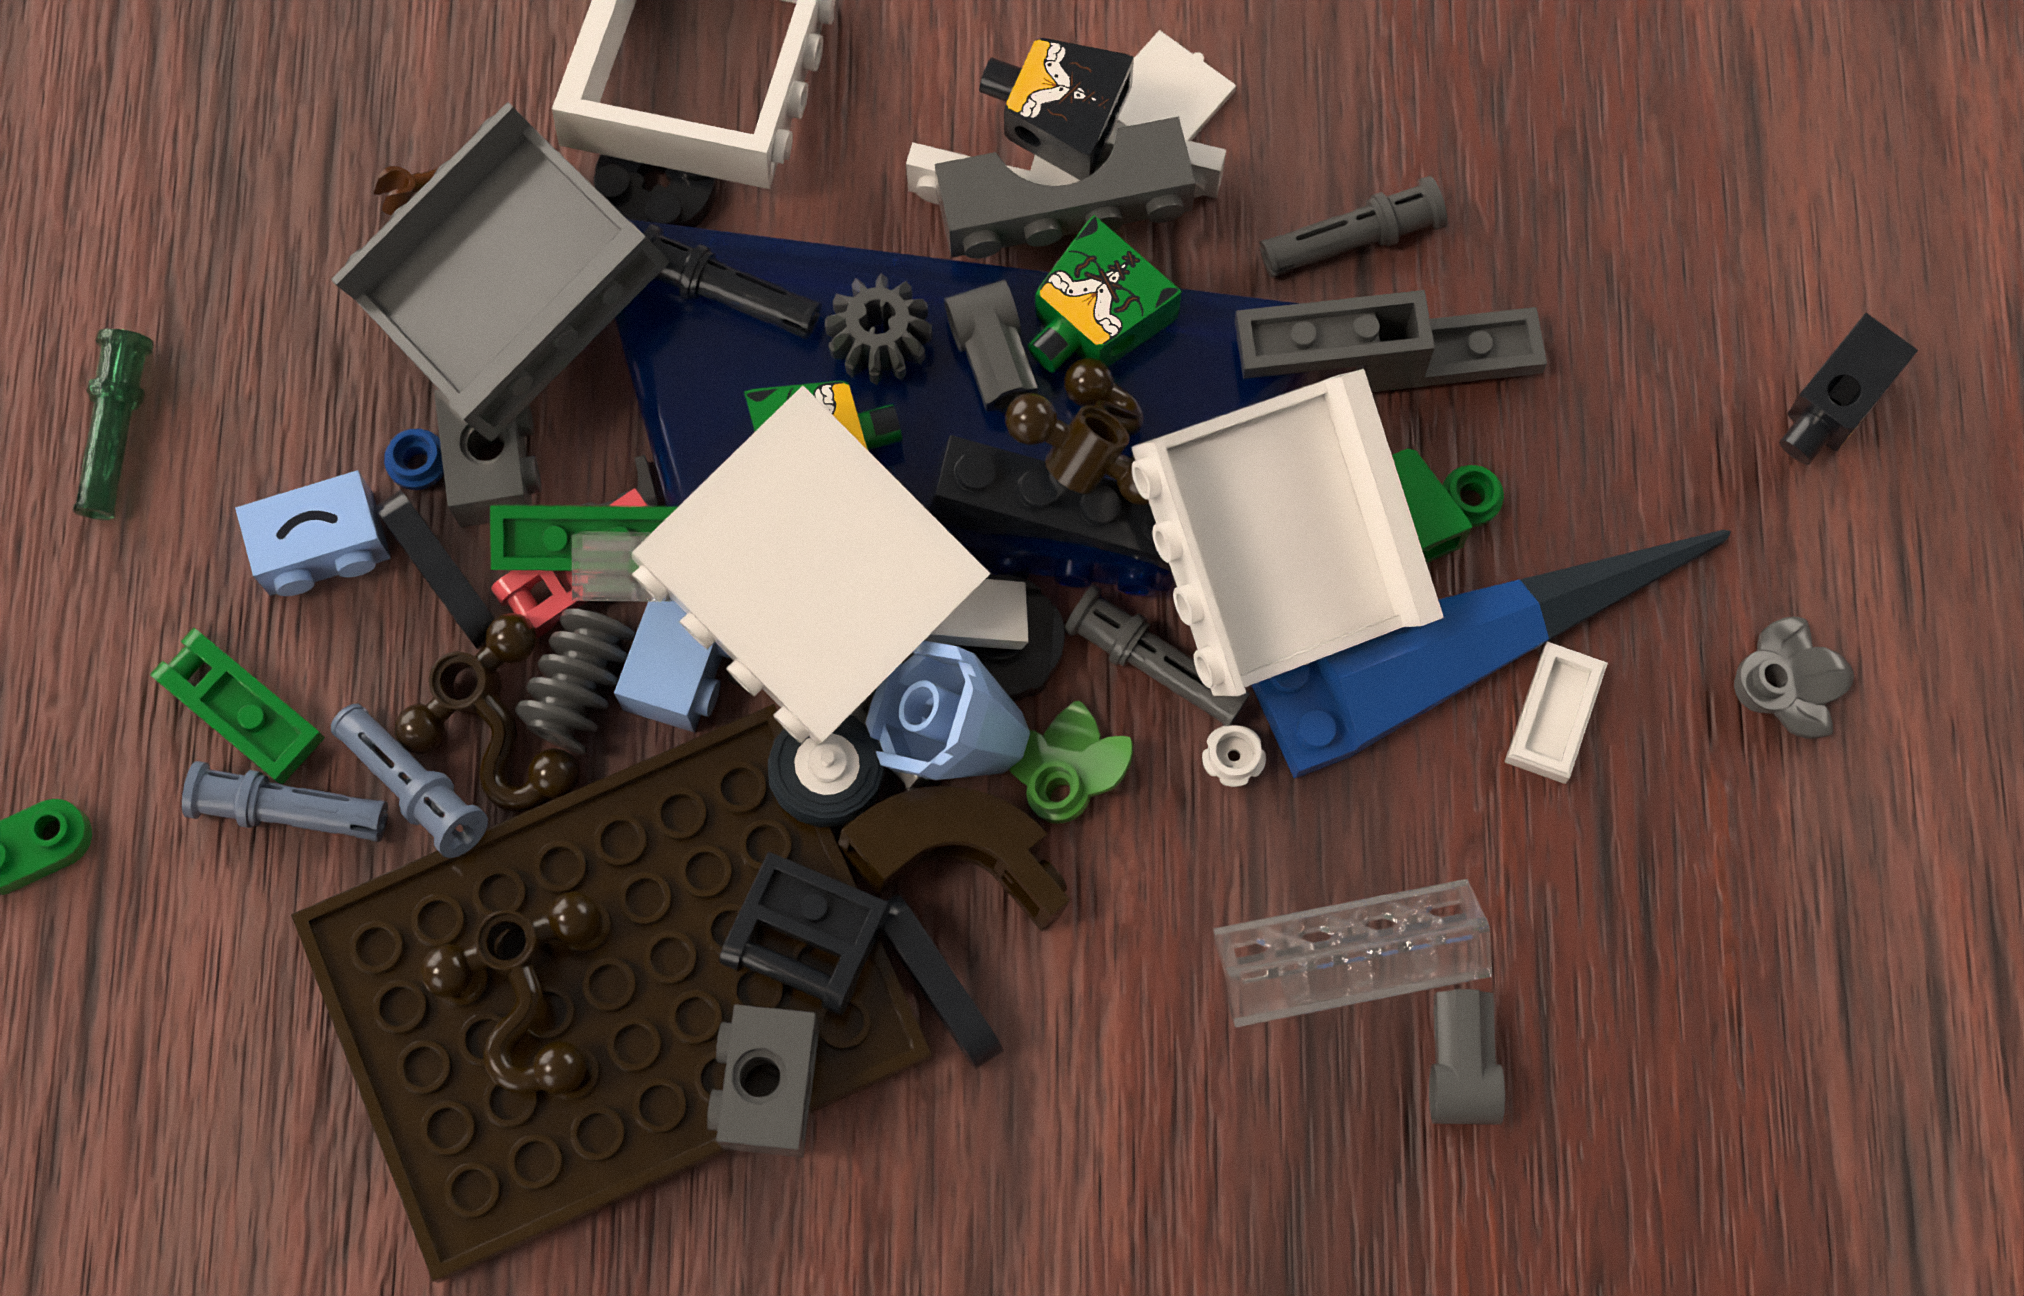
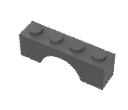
M1179 116L1118 128L1113 150L1106 162L1089 177L1068 185L1049 186L1028 181L1009 169L996 152L934 164L936 193L951 258L963 255L975 259L985 258L996 254L1001 248L1024 243L1035 247L1050 245L1061 239L1062 236L1079 233L1093 215L1099 218L1112 231L1119 229L1123 224L1146 219L1155 223L1168 222L1180 217L1184 212L1192 211L1196 185Z

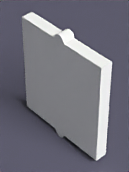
M1159 30L1134 58L1132 88L1116 123L1132 126L1179 116L1184 139L1192 141L1236 91V85L1203 62L1204 56L1202 53L1196 52L1192 54Z

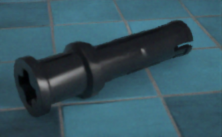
M654 224L647 227L643 233L670 261L654 279L678 288L681 297L689 300L692 298L698 299L701 296L713 299L739 312L785 329L787 332L795 334L804 340H808L813 333L820 316L819 312L822 309L821 302L802 295L800 296L774 283L728 266L716 260V254L711 251V248L701 244L693 248L664 236L663 228Z

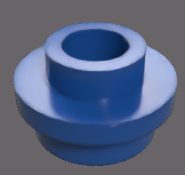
M408 429L398 433L387 446L384 455V465L390 478L398 486L408 490H423L437 483L444 475L440 438L434 433L423 429ZM424 454L428 456L426 464L415 470L407 467L408 461L414 455Z

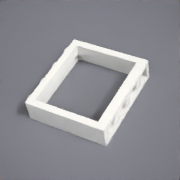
M592 0L552 107L559 146L770 189L778 163L783 164L785 159L789 160L793 141L792 131H789L792 118L801 119L804 114L808 96V84L804 81L808 70L816 72L819 67L823 50V36L819 34L823 23L832 24L836 0H781L796 3V7L754 135L599 103L636 0Z

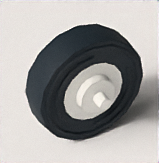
M849 715L820 744H817L810 736L800 743L784 728L775 738L768 758L769 786L781 808L797 821L819 828L842 826L867 811L878 798L885 775V767L880 765L876 751L883 752L877 739L870 737L867 726L852 715Z

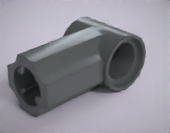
M998 281L944 298V306L952 335L958 350L961 353L966 352L986 412H1007L1010 403L1019 395L1038 394V387L1019 337L1021 334L1019 316L1006 281Z
M1455 989L1452 991L1436 992L1433 1005L1435 1063H1432L1429 1075L1431 1121L1433 1124L1501 1125L1505 1109V1084L1503 1069L1501 1065L1496 1064L1493 993L1483 992L1478 989Z

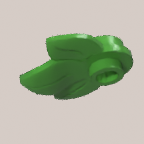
M1074 701L1053 720L1043 736L1029 729L1030 735L1023 758L1009 770L1020 782L1027 786L1028 803L1039 818L1049 823H1066L1083 813L1092 796L1111 791L1122 781L1131 765L1133 741L1128 736H1112L1102 739L1092 714L1082 702ZM1060 785L1070 786V793L1064 800L1060 802L1051 801V794L1056 787Z

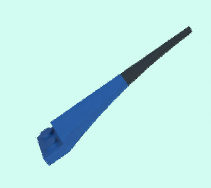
M1719 530L1438 599L1444 616L1442 619L1423 626L1402 627L1251 686L1295 779L1356 755L1547 641L1718 547L1728 539L1731 531Z

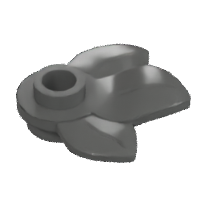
M1793 616L1777 620L1761 631L1757 651L1744 658L1737 668L1734 689L1738 699L1746 708L1758 713H1774L1788 732L1802 738L1816 739L1827 737L1833 733L1832 719L1825 704L1835 701L1848 692L1853 684L1855 675L1850 664L1839 653L1826 647H1813L1808 621L1802 617ZM1765 675L1770 679L1773 686L1768 683V681L1765 678Z

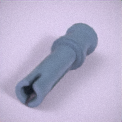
M351 704L338 712L332 721L331 733L341 740L399 798L400 812L403 817L411 824H421L434 837V846L442 856L447 858L459 857L479 842L488 826V817L478 806L467 805L454 792V784L446 774L427 771L399 741L395 740L369 715V712L361 704ZM376 747L394 762V767L375 750ZM406 774L408 778L404 779L402 775ZM459 824L463 826L462 832L456 829Z
M195 761L191 765L182 793V813L184 817L198 819L202 814L231 818L236 819L238 826L246 828L259 826L262 821L291 825L292 827L350 835L380 842L388 819V814L382 813L388 810L387 801L360 799L307 788L284 786L271 783L268 776H264L259 771L249 770L246 775L211 770L209 763Z

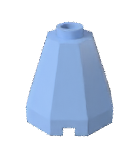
M924 640L912 652L914 655L903 664H900L876 689L865 723L870 737L879 740L883 752L876 751L881 766L905 774L933 780L1002 774L1023 758L1030 735L1023 713L972 652L958 646Z

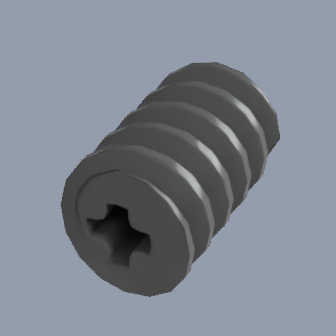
M566 609L560 616V622L568 632H554L549 639V644L556 654H545L537 663L539 670L547 678L533 677L526 686L528 693L536 701L521 700L517 704L515 711L519 718L527 725V728L534 734L560 748L583 755L586 753L587 748L573 735L576 730L596 732L598 725L585 714V710L587 707L607 709L609 703L596 691L598 684L617 686L619 679L606 667L609 662L625 664L628 654L617 644L620 639L634 641L636 633L621 622L606 615L582 609Z

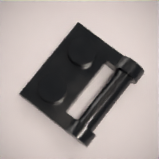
M768 851L726 938L719 962L739 972L743 967H746L822 1000V1008L841 1016L851 1002L857 980L891 907L885 900ZM761 925L840 958L833 975H829L755 943V938Z

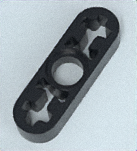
M399 490L375 506V510L474 647L479 649L486 644L487 629L495 618L404 493Z
M897 893L886 900L891 910L881 932L964 1056L976 1070L1003 1052V1047L909 906Z

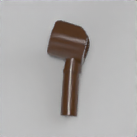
M398 166L385 168L379 175L373 192L374 195L389 193L386 195L382 211L385 214L392 215L399 207L410 200L412 193L419 191L434 176L438 168L414 174Z

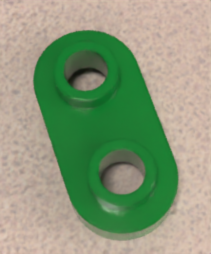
M48 799L0 820V895L20 889L82 858L92 840V826L85 813L68 801ZM59 821V833L50 840H44L43 831L50 822Z

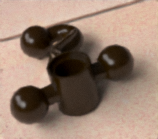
M1094 358L1079 359L1068 368L1064 377L1065 391L1070 400L1076 405L1082 406L1069 425L1057 419L1053 404L1044 396L1035 393L1019 395L1010 403L1005 414V425L1010 436L1017 442L1029 446L1043 442L1052 445L1053 447L1045 458V463L1051 475L1059 483L1075 492L1088 494L1093 492L1106 474L1117 480V486L1121 495L1129 502L1138 505L1150 504L1148 499H1144L1140 495L1133 480L1132 463L1135 461L1134 455L1127 457L1122 454L1129 443V437L1139 433L1144 423L1142 409L1127 390L1114 382L1109 367L1101 360Z
M507 613L492 620L486 632V645L475 656L457 651L447 653L436 661L431 668L428 680L430 692L434 697L427 704H414L402 710L395 721V736L397 741L408 752L415 754L429 753L440 745L445 736V721L455 711L471 715L478 714L489 725L492 732L491 740L480 767L481 787L488 799L502 810L521 812L533 809L546 798L557 799L570 793L577 784L579 770L577 762L571 754L563 749L550 748L543 750L533 758L528 770L529 780L524 785L512 786L506 780V768L514 752L518 734L515 719L508 708L499 700L502 684L497 670L505 662L515 663L527 658L536 645V632L530 620L521 614ZM473 667L478 678L477 688L471 696L459 700L454 693V680L459 672L465 668Z
M568 892L560 895L549 906L547 915L530 921L516 911L501 910L493 912L484 918L477 928L474 940L475 945L466 949L451 944L437 946L426 955L422 962V982L430 992L436 996L446 998L456 996L466 990L472 981L473 974L489 967L502 976L509 977L516 995L515 1006L494 1027L486 1040L483 1053L486 1071L493 1082L507 1092L528 1094L543 1089L547 1093L561 1095L577 1088L584 1078L586 1070L584 1056L579 1048L569 1042L556 1041L548 1043L538 1051L534 1057L533 1065L527 1067H520L514 1064L510 1055L514 1044L533 1026L541 1012L543 995L535 970L543 960L545 944L555 939L567 944L582 943L590 938L597 929L599 922L598 907L584 893ZM512 928L523 929L526 935V944L522 953L512 960H498L494 948L500 934Z

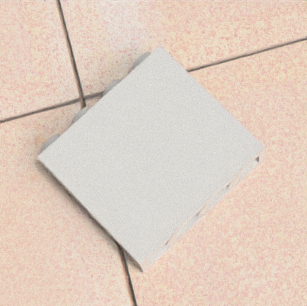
M1364 369L1322 380L1131 447L1135 461L1132 463L1133 480L1140 495L1144 499L1149 500L1156 521V525L1153 526L1152 530L1153 540L1161 558L1170 564L1177 588L1173 591L1174 604L1181 620L1186 625H1190L1198 649L1194 653L1195 668L1203 684L1211 688L1213 696H1240L1246 693L1245 687L1402 627L1423 626L1444 618Z
M804 386L796 391L632 552V560L639 566L632 574L636 581L659 603L669 595L687 613L679 621L685 630L705 649H708L716 642L734 660L726 668L727 671L752 696H756L763 689L781 707L773 715L774 718L800 743L808 736L817 744L822 743L990 575L955 537Z

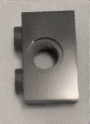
M439 389L434 390L447 503L460 528L490 523L491 505H533L532 494L541 493L542 487L537 459L535 455H526L524 436L534 435L530 404L491 442L466 423L448 405L450 400ZM490 444L504 445L503 451L496 458L488 461L477 459L478 454L484 447Z
M734 1005L732 1023L721 1022L717 1040L716 1060L717 1063H726L723 1090L713 1089L711 1092L707 1128L710 1131H717L716 1141L723 1149L804 1158L820 1022L816 1013ZM768 1064L779 1069L780 1082L773 1093L765 1097H753L746 1093L745 1079L754 1067Z

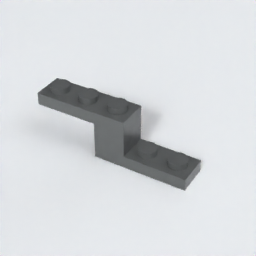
M1425 290L1238 310L1235 316L1243 379L1356 366V371L1365 370L1371 392L1540 374L1544 372L1547 365L1537 307L1430 319Z

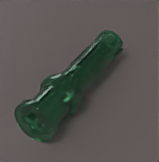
M116 328L101 329L96 335V344L101 347L96 377L88 381L86 389L89 400L94 405L84 450L76 503L73 504V512L75 514L96 520L115 518L116 512L114 509L125 458L132 410H137L144 402L145 391L140 388L145 356H150L154 348L153 340L147 336Z

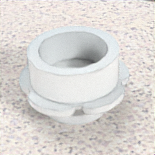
M1238 725L1222 726L1215 729L1207 738L1208 748L1202 753L1203 766L1210 776L1219 777L1223 785L1229 787L1244 786L1248 783L1250 777H1257L1261 774L1266 763V753L1261 750L1260 737L1252 729ZM1230 751H1237L1240 754V759L1238 761H1231L1228 758V753Z

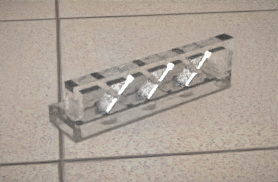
M1468 879L1213 928L1215 946L1226 976L1229 1010L1235 1028L1492 977L1490 925ZM1456 904L1460 905L1463 912L1446 917H1439L1429 913L1432 909ZM1380 919L1396 922L1394 927L1380 930L1365 926L1370 921ZM1320 931L1333 935L1329 940L1314 943L1301 939L1305 934ZM1254 944L1268 947L1263 953L1238 958L1233 949Z

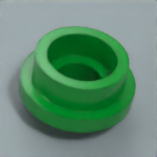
M1477 465L1461 466L1453 470L1443 482L1444 488L1467 516L1472 527L1489 523L1497 516L1504 501L1502 484L1497 476L1485 467ZM1465 490L1475 491L1481 497L1482 503L1477 506H1469L1462 501L1460 493Z

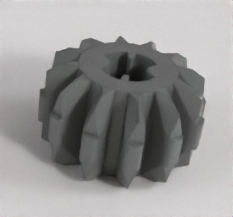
M882 273L875 281V288L867 289L862 281L855 278L852 283L854 297L836 294L832 301L836 314L827 316L825 319L826 334L833 338L829 343L832 358L835 360L846 359V373L851 378L868 368L870 381L876 386L883 378L882 371L891 370L893 375L902 381L906 376L904 361L922 365L925 359V349L922 344L929 343L933 339L932 324L925 321L929 315L926 301L923 298L912 299V287L907 281H904L893 290H889L888 278ZM882 325L883 332L886 333L876 334L875 327L872 326Z

